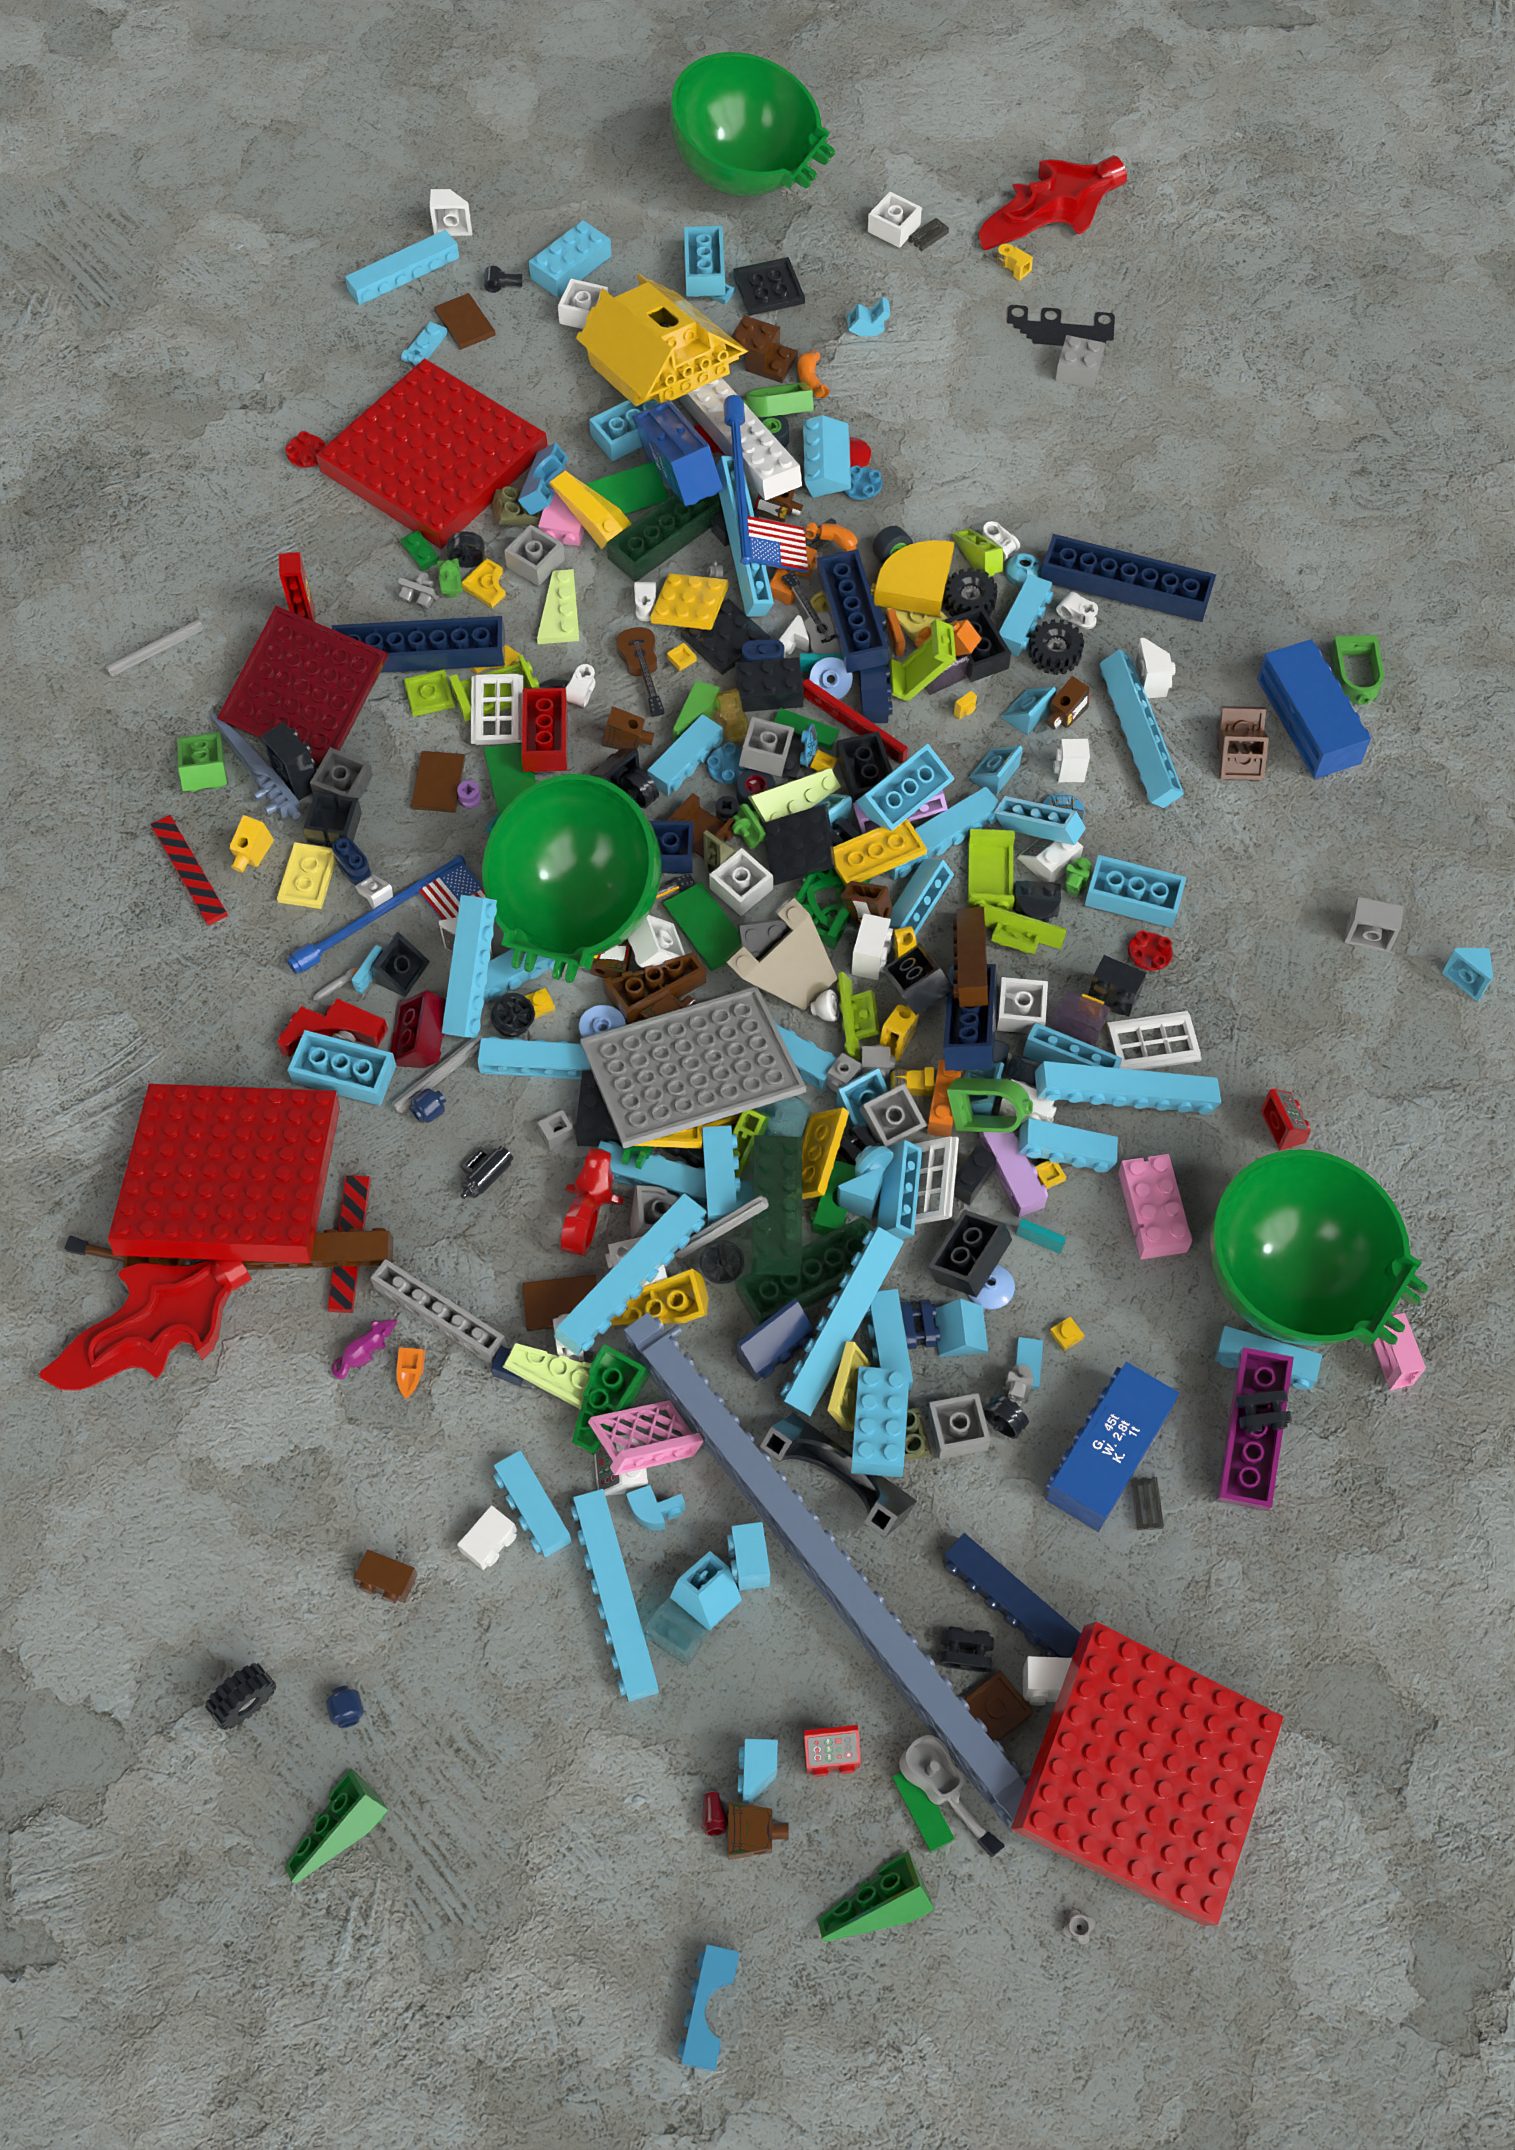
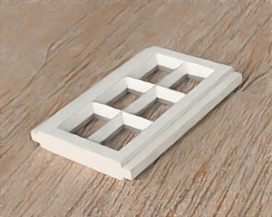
M489 674L472 676L471 744L490 745L522 742L523 675ZM511 683V697H500V684ZM484 684H495V697L483 698ZM483 702H495V716L483 717ZM500 702H511V716H500ZM483 721H495V735H483ZM500 721H511V735H500Z
M1188 1011L1107 1023V1031L1113 1053L1122 1058L1121 1069L1146 1070L1200 1062L1202 1060ZM1183 1024L1186 1035L1167 1038L1166 1026ZM1160 1028L1163 1039L1143 1040L1141 1030ZM1136 1031L1139 1042L1121 1045L1119 1033ZM1187 1039L1189 1051L1171 1052L1169 1042ZM1164 1043L1167 1054L1148 1056L1145 1045ZM1141 1047L1143 1057L1124 1059L1122 1049Z
M950 1136L914 1144L921 1147L922 1152L930 1151L928 1168L920 1169V1174L928 1173L926 1191L918 1192V1197L925 1196L924 1213L916 1214L915 1225L952 1217L958 1137ZM945 1148L943 1165L934 1166L935 1150ZM943 1170L941 1188L932 1189L933 1172ZM941 1193L939 1210L929 1212L931 1194Z

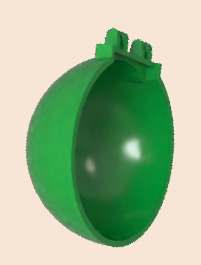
M739 52L711 54L688 65L675 82L670 104V122L675 145L689 170L704 184L718 192L736 197H756L774 192L784 186L790 189L794 183L808 188L811 185V181L817 178L816 171L808 166L814 159L818 163L826 165L830 161L829 158L835 155L834 148L826 143L830 132L822 127L819 109L810 92L793 74L770 60Z
M565 774L547 778L524 790L505 808L496 821L487 841L482 869L485 897L497 900V912L494 919L504 932L501 945L514 949L511 962L512 968H520L526 952L524 963L526 972H531L534 969L537 956L555 960L552 977L556 980L562 977L566 963L568 964L565 974V981L567 983L574 981L578 967L591 969L594 956L611 950L624 942L647 918L660 887L661 853L653 826L644 811L635 800L613 783L591 775Z
M1305 1149L1279 1151L1263 1156L1243 1168L1227 1186L1217 1204L1212 1219L1209 1241L1213 1272L1227 1301L1250 1325L1275 1339L1297 1345L1323 1346L1345 1342L1353 1338L1358 1339L1368 1347L1377 1338L1388 1344L1396 1345L1398 1337L1385 1328L1384 1325L1398 1333H1403L1405 1325L1391 1315L1400 1298L1414 1306L1420 1304V1296L1407 1286L1420 1293H1426L1428 1286L1425 1282L1414 1276L1422 1262L1410 1255L1409 1238L1397 1207L1386 1191L1365 1171L1329 1153Z

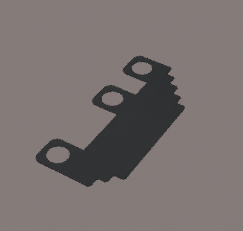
M1010 305L1008 307L1007 323L1014 324V328L1020 329V333L1027 334L1026 338L1032 339L1033 344L1064 346L1066 335L1105 344L1107 340H1114L1115 315L1113 313H1095L1094 326L1061 323V310L1058 308L1045 307L1041 310V321L1027 320L1028 307L1022 305ZM1014 308H1021L1024 311V315L1015 317L1012 314V310ZM1047 311H1055L1057 318L1049 320L1045 317V313ZM1101 315H1107L1111 318V322L1102 324L1098 318Z

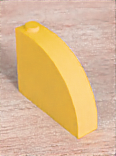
M941 540L922 541L905 546L893 553L880 569L877 584H872L871 594L874 596V604L876 606L940 616L955 542Z

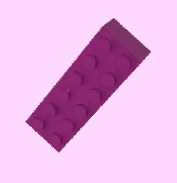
M1246 1347L1240 1350L1216 1501L1264 1511L1272 1508L1283 1429L1272 1430V1426L1262 1427L1261 1432L1247 1433L1246 1429L1240 1428L1239 1422L1240 1417L1246 1416L1245 1409H1237L1235 1398L1248 1394L1272 1391H1287L1288 1396L1294 1357ZM1287 1402L1281 1404L1282 1411H1286ZM1271 1405L1255 1407L1257 1414L1272 1413Z

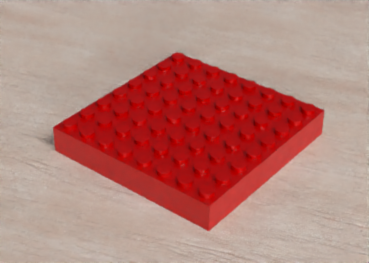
M424 358L318 452L316 456L320 472L413 532L419 530L427 541L442 550L447 545L449 537L461 532L493 502L496 489L502 490L504 487H509L533 464L537 452L548 447L544 431Z
M148 1083L108 1236L113 1255L310 1264L340 1112L337 1091Z
M1097 1621L1084 1625L1010 1830L1203 1926L1218 1925L1284 1716Z

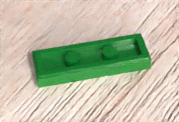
M780 708L773 721L774 723L793 727V735L799 739H802V732L806 730L807 725L814 724L818 737V746L829 750L832 749L840 733V730L782 708Z
M902 1772L894 1775L892 1780L930 1853L953 1842L955 1838L938 1805L931 1802L926 1793L907 1780Z

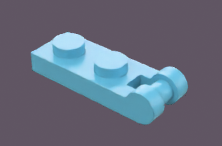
M429 322L408 350L405 349L403 351L402 361L412 362L416 366L424 358L428 359L448 334L447 328Z

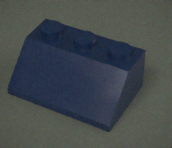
M795 1298L737 1343V1361L756 1382L761 1378H768L775 1371L774 1368L777 1365L787 1363L794 1356L793 1353L799 1348L804 1349L809 1339L813 1338L814 1328Z

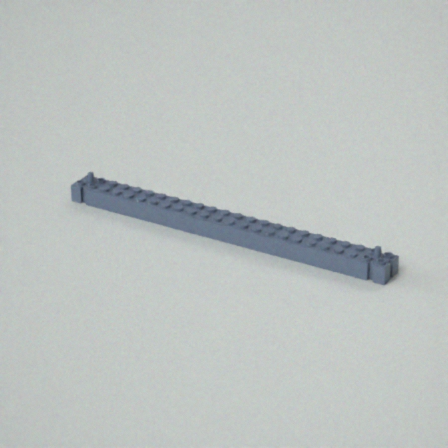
M646 1313L625 1328L624 1333L627 1338L625 1341L628 1350L642 1366L647 1368L651 1379L666 1398L671 1401L692 1431L700 1433L704 1439L703 1444L932 1734L945 1744L951 1758L989 1806H992L997 1812V1816L1008 1830L1013 1832L1010 1829L1032 1769L1021 1777L1023 1773L1013 1761L1009 1763L1003 1755L1005 1751L997 1740L992 1741L986 1734L988 1730L979 1718H973L969 1713L970 1707L961 1696L956 1697L951 1690L953 1686L944 1675L940 1676L934 1669L936 1665L928 1654L923 1655L917 1648L919 1644L910 1632L907 1634L900 1627L902 1623L893 1611L889 1613L884 1607L885 1601L877 1591H871L867 1586L869 1582L860 1570L856 1572L851 1566L852 1560L844 1550L839 1551L834 1543L836 1541L833 1535L827 1529L823 1531L818 1524L820 1521L811 1509L807 1511L802 1505L804 1501L795 1489L791 1491L786 1485L788 1481L780 1470L775 1471L770 1465L772 1461L764 1450L760 1452L754 1445L756 1441L749 1431L744 1432L739 1426L741 1424L735 1413L732 1411L729 1413L725 1409V1402L717 1392L713 1394L708 1387L710 1384L702 1373L697 1374L693 1369L695 1365L687 1354L684 1356L678 1350L680 1347L674 1339L682 1333L679 1325H675L663 1333L662 1331L665 1328L657 1317L653 1319L649 1313Z

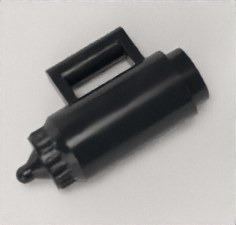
M480 1146L460 1166L463 1171L468 1173L461 1184L463 1193L460 1197L462 1199L468 1196L477 1198L480 1194H483L511 1166V1161L514 1159L511 1153L503 1146H499L497 1149L494 1148L491 1152ZM483 1156H485V1158L474 1169H471Z

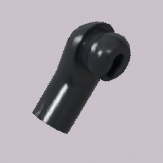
M551 678L540 683L539 687L566 688L569 682L565 678Z

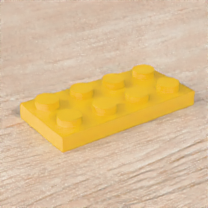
M908 818L891 832L881 826L833 847L836 863L835 870L846 887L851 881L863 882L927 854L926 846Z
M845 1108L810 1114L785 1197L790 1201L824 1196L831 1171L834 1167L836 1154L840 1147L842 1134L846 1127L849 1111Z

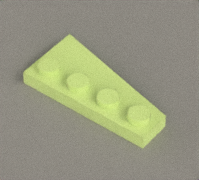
M574 570L553 571L537 636V644L580 641Z
M826 768L748 797L762 822L765 823L812 808L839 789L841 785L832 769Z
M516 1343L512 1347L503 1368L581 1409L591 1363L574 1361L569 1359V1357L548 1354L547 1351Z

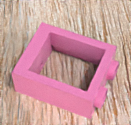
M1391 1313L1392 1316L1404 1323L1405 1329L1403 1333H1398L1384 1325L1385 1328L1398 1337L1396 1345L1388 1344L1380 1338H1377L1373 1343L1389 1390L1414 1385L1426 1369L1405 1313Z

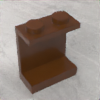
M694 793L667 820L693 821V852L704 858L703 832L707 830L724 842L730 841L735 835L732 830V826L735 823L734 819L730 818L725 824L700 807V797Z

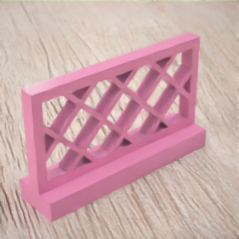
M670 1400L594 1416L588 1421L613 1461L610 1469L614 1475L694 1457L704 1441L700 1433H691ZM666 1410L671 1419L658 1414L659 1411ZM639 1415H645L651 1418L652 1422L649 1423L645 1420L640 1419ZM624 1419L633 1423L632 1428L619 1423V1420ZM656 1421L668 1426V1430L666 1431L655 1426ZM603 1423L612 1427V1432L603 1429L600 1424ZM636 1425L648 1430V1435L635 1430ZM672 1428L681 1432L683 1436L679 1437L671 1433ZM616 1430L629 1435L628 1440L616 1435ZM655 1433L665 1438V1440H656L652 1438V1434ZM633 1437L645 1442V1445L640 1446L633 1443ZM615 1442L626 1448L618 1452L612 1443Z

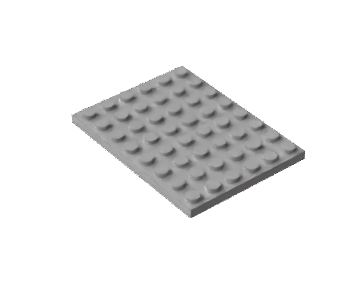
M757 986L580 1039L582 1049L624 1149L806 1093V1086Z

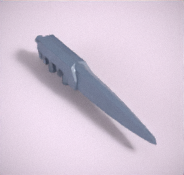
M210 714L233 752L258 784L259 790L253 793L255 800L258 801L264 797L270 800V805L264 807L266 814L269 815L277 812L280 813L282 818L289 815L293 819L299 818L301 815L298 811L300 802L274 769L230 725L217 719L218 716L216 714Z

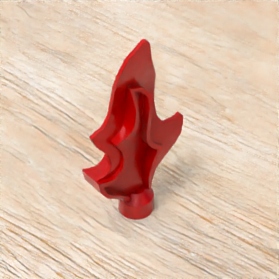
M1115 155L1100 161L1098 164L1089 165L1054 159L1039 161L1038 179L1042 181L1029 183V185L1012 184L1016 197L983 223L978 233L981 248L988 250L1014 241L1052 222L1067 223L1074 229L1076 234L1084 233L1090 228L1102 197L1108 191H1112L1126 183L1127 173L1123 162Z
M210 1260L191 1266L138 1263L126 1267L118 1273V1277L125 1282L130 1293L124 1306L110 1317L79 1334L57 1359L41 1370L39 1377L61 1391H81L133 1367L146 1370L157 1380L165 1369L169 1353L180 1343L192 1345L201 1360H203L214 1350L219 1339L223 1308L231 1292L239 1289L252 1279L242 1262L235 1260Z

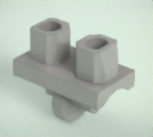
M421 572L419 576L413 575L412 581L400 578L398 581L401 587L398 595L400 600L411 603L413 595H418L416 604L427 610L432 601H438L439 595L435 594L434 589L429 588L432 587L433 582L428 580L427 573Z
M1019 1364L1013 1367L1008 1374L1003 1393L1008 1394L1007 1398L1012 1402H1016L1019 1408L1023 1399L1028 1400L1034 1380L1031 1369L1026 1365Z

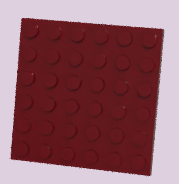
M275 605L217 719L262 739L261 735L284 722L289 729L291 727L294 728L301 742L305 741L312 751L310 756L316 764L320 765L330 747L338 751L341 750L389 655L382 650Z

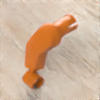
M816 350L803 353L799 357L797 364L799 379L801 382L808 384L815 397L825 398L830 393V390L821 383L815 374L816 363L820 360V353L818 351L815 353Z
M810 522L806 526L805 538L814 539L816 534H820V539L835 542L845 552L857 549L856 544L858 540L855 534L839 524H821L820 528H818L815 523Z

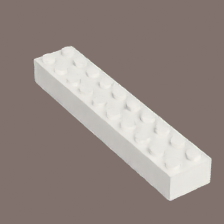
M719 378L678 397V400L726 456H733L731 427L725 424L723 404L726 397L737 394L723 378ZM744 403L745 423L740 426L743 468L746 479L764 500L802 486L800 465Z

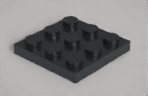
M789 257L733 269L734 278L749 316L805 304L804 293Z
M729 598L721 604L711 630L686 627L681 631V637L721 675L735 667V662H742V646L746 642L770 639V636L752 619L746 616Z
M825 804L764 823L769 870L773 875V885L782 884L836 867L829 811Z

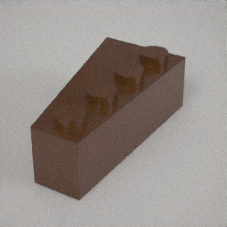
M689 953L666 960L664 964L646 966L644 970L634 973L629 971L622 973V976L617 978L603 979L604 993L613 1006L622 1013L625 1023L629 1025L641 1020L640 1013L664 997L673 995L676 999H679L706 983V969L694 953Z

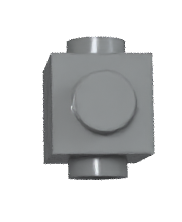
M883 1045L862 1046L861 1076L878 1067L883 1079L889 1078L890 1070L895 1068V1056H890V1047H884Z
M842 1053L827 1072L826 1085L832 1091L837 1092V1089L860 1077L862 1064Z

